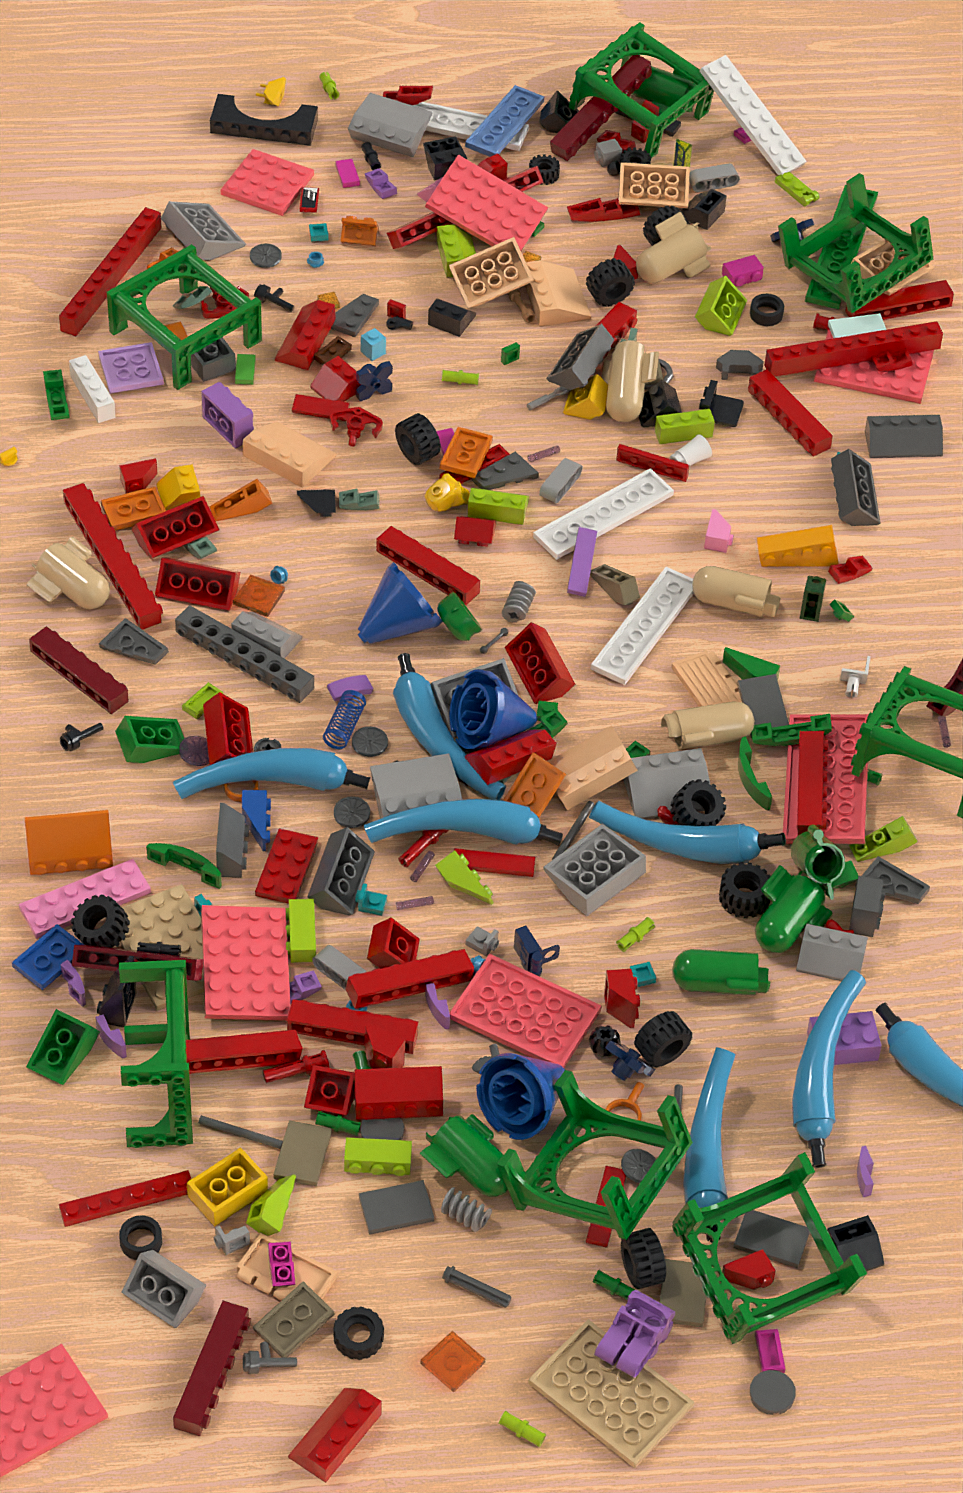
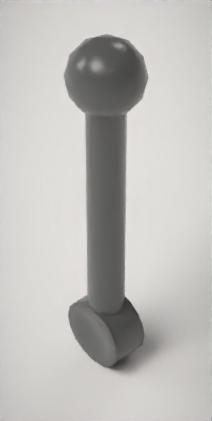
M502 628L500 634L486 646L480 648V652L487 653L488 648L502 636L508 635V629Z

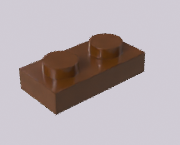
M337 336L314 354V360L324 365L337 356L342 358L352 350V344Z

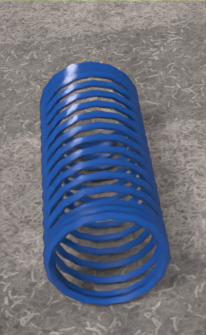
M346 690L343 692L323 734L324 742L333 749H344L347 746L366 705L365 697L358 691ZM348 694L355 695V696L359 697V698L363 701V704H362V702H361L359 699H357V698H355V697H351V696H345V695H348ZM345 698H353L359 701L362 706H360L357 702ZM347 701H351V702L357 704L358 706H355V705H353V704H351V703H348ZM330 733H333L337 737L343 738L344 740L337 739L333 737ZM328 734L335 740L343 741L345 743H337L329 738ZM326 736H327V738H328L330 741H332L333 743L338 744V745H344V746H335V745L331 744V743L326 739Z

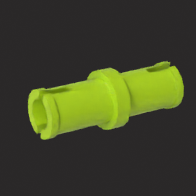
M325 72L321 73L319 78L323 83L324 91L328 93L331 100L333 98L336 100L339 97V92L336 89L335 81L331 79L328 72L326 74Z
M459 370V372L442 371V381L457 382L459 385L462 383L478 385L479 373H466L463 370Z
M646 917L636 927H631L626 935L616 941L618 948L625 952L634 943L642 941L643 936L655 928L653 920Z
M507 1411L503 1413L498 1423L516 1433L518 1438L523 1437L538 1447L541 1446L546 1437L545 1433L529 1425L527 1420L522 1421Z

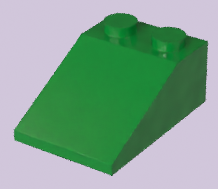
M124 716L115 730L126 762L146 763L186 753L189 750L177 719Z
M56 1009L26 1067L64 1085L91 1051L100 1031Z

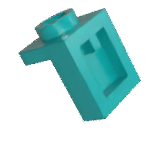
M363 883L361 890H357L355 902H358V911L382 916L388 895L367 891L368 884Z

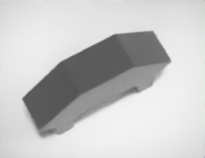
M730 350L717 359L716 369L721 372L722 380H727L729 373H748L753 376L763 370L764 361L749 350Z

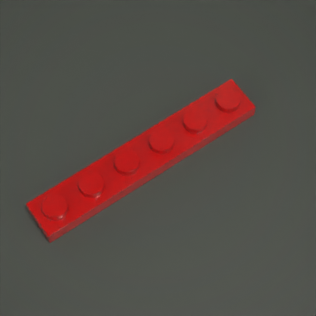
M189 1170L61 1203L59 1204V1210L64 1226L67 1227L188 1195L187 1182L191 1180Z

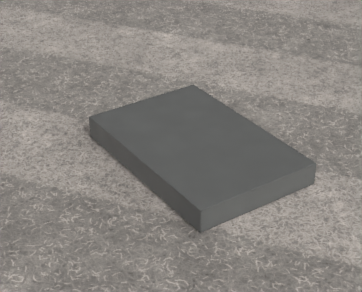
M776 674L738 680L737 685L741 701L751 709L755 720L754 725L770 722L772 727L789 725Z
M424 1180L359 1193V1200L369 1235L434 1221V1214Z
M752 1210L744 1215L734 1248L751 1254L763 1249L769 1260L798 1268L810 1231L806 1226Z

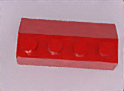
M316 300L303 306L274 358L275 361L308 371L314 361V354L319 351L336 319L335 304Z
M204 496L138 522L132 527V532L139 546L151 559L220 530Z
M168 557L161 558L155 596L230 611L238 590L241 572Z
M530 622L504 647L535 704H538L539 701H550L563 697L576 685L545 628Z
M221 692L203 704L209 764L212 765L253 752L248 707Z
M527 730L467 754L465 759L484 782L490 785L521 772L532 753L539 755L546 761L551 760L557 743L546 730Z
M442 1066L354 1070L356 1120L443 1117Z
M344 1388L291 1451L288 1458L326 1483L382 1415V1401L364 1389Z

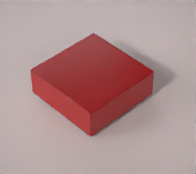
M390 299L387 303V316L391 318L398 316L405 319L406 305Z

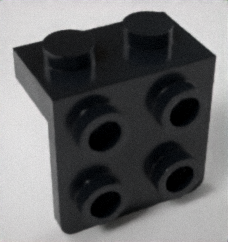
M710 380L709 386H705L703 393L705 398L700 400L699 409H710L716 424L736 427L744 401L717 395L718 381Z

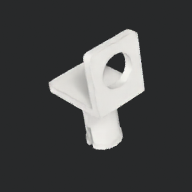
M867 656L865 672L842 668L840 680L847 681L845 694L848 697L851 695V690H853L852 698L857 697L859 683L866 684L871 656Z

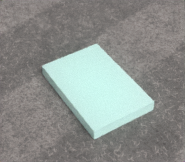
M880 313L828 321L833 338L886 330Z

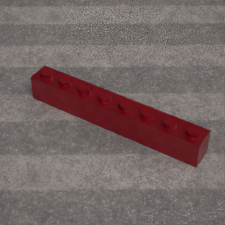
M632 55L612 76L613 82L624 94L630 97L635 90L639 89L645 79L651 76V61L640 55ZM593 96L550 141L551 152L568 161L576 155L577 151L587 143L593 134L597 133L598 129L609 120V117L618 111V108L602 98Z

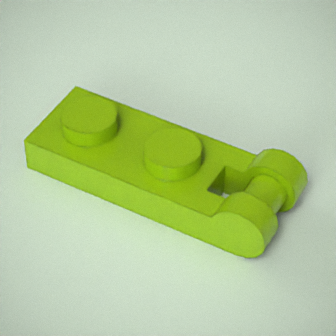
M791 172L775 177V183L804 207L809 205L811 201L815 202L820 198L816 190L812 191Z

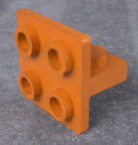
M355 216L342 218L341 243L376 246L377 232H379L377 221L365 217L364 220L357 219Z

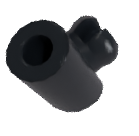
M396 316L389 318L386 321V326L390 330L401 327L411 330L413 321Z

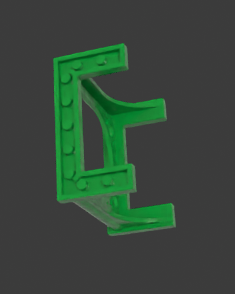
M639 22L635 26H631L625 34H621L616 41L611 42L607 48L600 50L594 58H590L585 65L580 66L576 70L569 108L576 110L585 102V98L590 96L608 101L649 130L644 150L650 154L652 159L658 154L664 129L696 103L693 117L700 120L709 112L714 90L700 73L699 68L644 32L645 25ZM632 55H646L663 61L697 86L662 114L656 116L624 94L615 85L611 76V70L620 59H622V67ZM603 71V72H606L607 74H606V75H599V74H597V72Z
M861 173L846 181L850 209L803 240L799 241L797 223L794 218L791 217L778 225L785 266L789 269L795 266L846 302L847 310L851 313H854L934 260L929 219L922 216L910 224L911 234L878 215L869 208L865 179ZM859 223H862L887 240L895 250L893 261L884 271L862 279L860 264L856 261L841 270L842 278L809 258L810 255Z
M192 244L107 291L109 332L112 335H116L127 329L128 321H131L172 355L173 387L177 390L192 382L191 355L242 325L243 345L247 349L262 341L261 300L257 297L251 300L198 257L196 247ZM179 278L181 294L190 293L197 289L198 281H201L213 288L237 309L181 340L149 312L146 300L149 293L157 285ZM138 294L142 295V297L133 298Z
M904 666L900 673L896 672L893 682H890L886 692H883L880 702H876L873 713L870 712L866 723L863 722L859 730L861 739H858L855 746L857 754H854L851 761V766H853L851 774L859 777L866 763L880 755L896 754L963 779V759L912 739L902 731L897 723V717L901 709L912 702H937L963 711V695L910 675L911 668ZM882 725H890V726H892L893 728H891V729H886V728H883V727H881V726H882ZM963 796L957 816L963 818Z
M186 960L119 963L120 983L165 981L167 1024L124 1026L126 1045L161 1043L163 1045L149 1060L139 1065L121 1066L122 1086L135 1087L138 1085L157 1086L167 1084L169 1106L165 1116L155 1126L126 1128L127 1147L141 1148L143 1146L163 1147L165 1145L185 1146L193 1144L189 1063H187L186 1040H190Z
M565 1070L560 1078L557 1079L554 1087L566 1117L558 1125L556 1131L546 1142V1145L526 1172L516 1150L509 1148L503 1157L500 1158L497 1166L517 1210L524 1211L527 1206L535 1207L614 1229L619 1238L627 1240L693 1143L674 1096L667 1095L658 1108L657 1113L662 1123V1126L616 1115L601 1108L580 1091L573 1072ZM581 1129H585L586 1133L583 1136L578 1137L577 1135L579 1134ZM615 1136L664 1148L629 1200L620 1178L611 1176L600 1192L606 1207L570 1197L557 1184L558 1168L566 1155L580 1144L591 1139ZM545 1181H551L549 1185L540 1188Z
M806 1152L797 1155L781 1176L714 1205L699 1208L695 1199L686 1202L672 1222L675 1235L680 1237L683 1243L682 1248L685 1255L690 1257L693 1263V1272L696 1277H700L703 1283V1292L707 1298H710L713 1304V1312L718 1319L720 1318L723 1324L724 1335L727 1339L731 1340L732 1344L741 1341L746 1334L831 1296L841 1293L842 1296L850 1293L867 1275L858 1254L850 1256L843 1262L804 1186L815 1173ZM791 1194L831 1274L776 1298L759 1299L745 1295L734 1288L721 1271L717 1257L719 1237L726 1225L738 1216ZM716 1225L717 1227L716 1232H713L711 1230L712 1226ZM699 1234H707L712 1238V1244H702L697 1236ZM704 1251H710L711 1258H707V1253ZM724 1290H728L731 1293V1297L729 1300L727 1298V1293H725ZM737 1298L741 1299L743 1304L738 1305L733 1310V1301ZM750 1303L755 1304L757 1308H751L750 1311Z

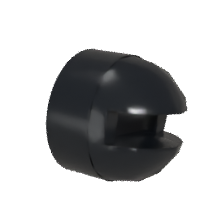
M618 161L608 164L607 172L610 175L620 174V164Z

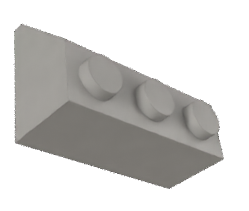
M242 611L231 623L233 630L284 659L302 639V635L255 612Z
M806 924L796 971L842 981L850 970L861 973L868 937Z
M150 1250L139 1254L121 1293L174 1328H177L198 1304L206 1284L156 1251Z

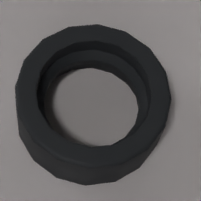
M773 294L757 295L751 302L750 317L759 325L774 326L783 318L784 303L778 296ZM771 307L776 312L764 313L758 310V308Z
M145 1215L134 1216L125 1221L119 1231L120 1247L123 1253L134 1260H137L139 1254L154 1250L158 1253L162 1246V1229L159 1223L152 1217ZM146 1229L154 1234V1240L146 1246L137 1247L128 1242V1235L135 1230Z

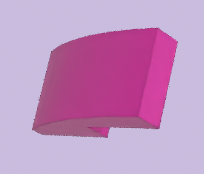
M291 1241L268 1243L272 1287L295 1285Z

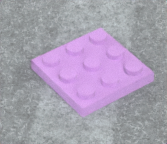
M152 342L98 351L110 394L164 385Z

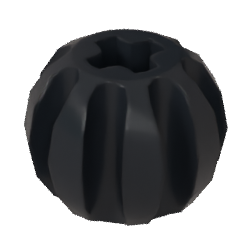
M608 1025L606 1027H596L589 1037V1045L592 1052L597 1053L600 1057L614 1055L605 1048L609 1041H614L618 1045L621 1044L618 1031Z

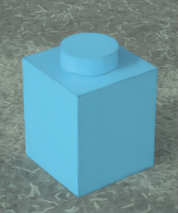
M375 328L361 335L360 351L371 361L386 354V337Z

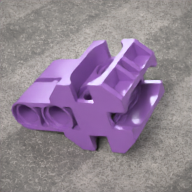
M638 1290L632 1291L628 1296L627 1304L625 1306L622 1305L617 1312L613 1324L598 1344L594 1355L611 1365L617 1362L616 1368L636 1378L647 1361L658 1352L659 1344L661 1342L664 1343L673 1327L672 1319L675 1316V1311Z

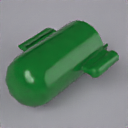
M651 66V76L645 79L639 89L635 90L632 94L652 102L659 107V113L662 114L697 85L675 69L671 73ZM693 106L687 112H693Z
M810 825L808 831L798 835L793 841L791 857L804 873L813 881L821 884L820 887L823 892L833 900L834 890L832 889L831 882L837 880L843 873L845 857L842 851L823 835L821 829L816 825Z
M779 865L761 888V891L772 901V904L757 922L755 936L759 945L768 952H785L794 944L805 929L806 924L824 927L833 914L830 909L823 905L825 893L821 887L812 879L801 876L803 871H800L796 876H791L786 869Z
M689 949L682 951L676 957L672 967L674 980L682 989L687 991L756 995V993H767L770 989V981H768L769 969L758 967V953Z
M471 1114L467 1119H464L462 1116L449 1117L448 1121L433 1136L426 1132V1139L431 1144L422 1150L420 1155L445 1178L458 1172L481 1194L489 1197H496L508 1191L497 1166L504 1154L489 1142L494 1138V1133L474 1114Z

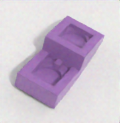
M379 168L365 173L370 186L382 199L397 194V187L389 182L388 174Z
M366 675L343 678L327 685V689L334 701H339L346 690H355L362 695L371 694L373 691V687Z
M66 960L61 964L62 977L68 982L69 995L83 1007L86 1005L83 982L74 966Z
M314 970L294 976V981L289 982L290 1004L293 999L303 1000L321 989L322 986Z
M434 983L426 984L425 997L432 1015L444 1029H449L450 1014L447 1000L437 999Z
M104 1014L95 1017L96 1029L100 1031L99 1035L103 1042L116 1055L126 1058V1044L119 1028L110 1031Z
M866 1146L861 1147L857 1166V1178L862 1197L871 1196L874 1185L870 1176L874 1163Z

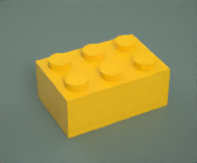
M241 1147L187 1182L188 1198L214 1227L268 1190L267 1175Z

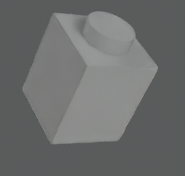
M616 139L596 143L595 159L599 161L602 167L608 166L613 161L620 163L622 148Z

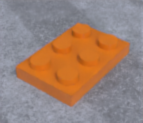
M457 427L440 462L439 469L475 478L491 446L493 436Z
M156 487L101 500V506L108 518L110 527L113 526L115 531L132 527L138 522L166 511Z
M532 753L503 800L530 807V810L539 818L566 776V773L539 755Z

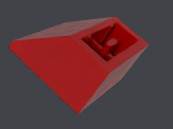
M632 969L606 970L604 987L606 1012L627 1027L634 1028L635 1019H639L638 1007H640V995L635 992L638 987L637 977H633Z

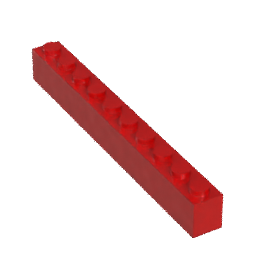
M537 166L527 168L503 179L504 182L521 192L543 183ZM431 212L387 232V236L392 248L397 249L436 232L437 226L452 225L453 223Z
M147 207L142 210L59 314L61 332L75 337L79 334L107 298V291L116 287L161 230V212Z
M935 321L766 350L764 366L777 377L872 361L871 356L887 350L890 354L905 348L909 354L937 350L941 348L943 331L939 323Z
M84 483L63 489L65 506L137 626L143 630L162 623L161 615L163 614L161 604L156 603L153 591H149L145 578H141L137 565H133L130 553L125 552L122 540L116 537V531L113 526L110 527L106 514H102L99 502L94 501L91 489H87Z

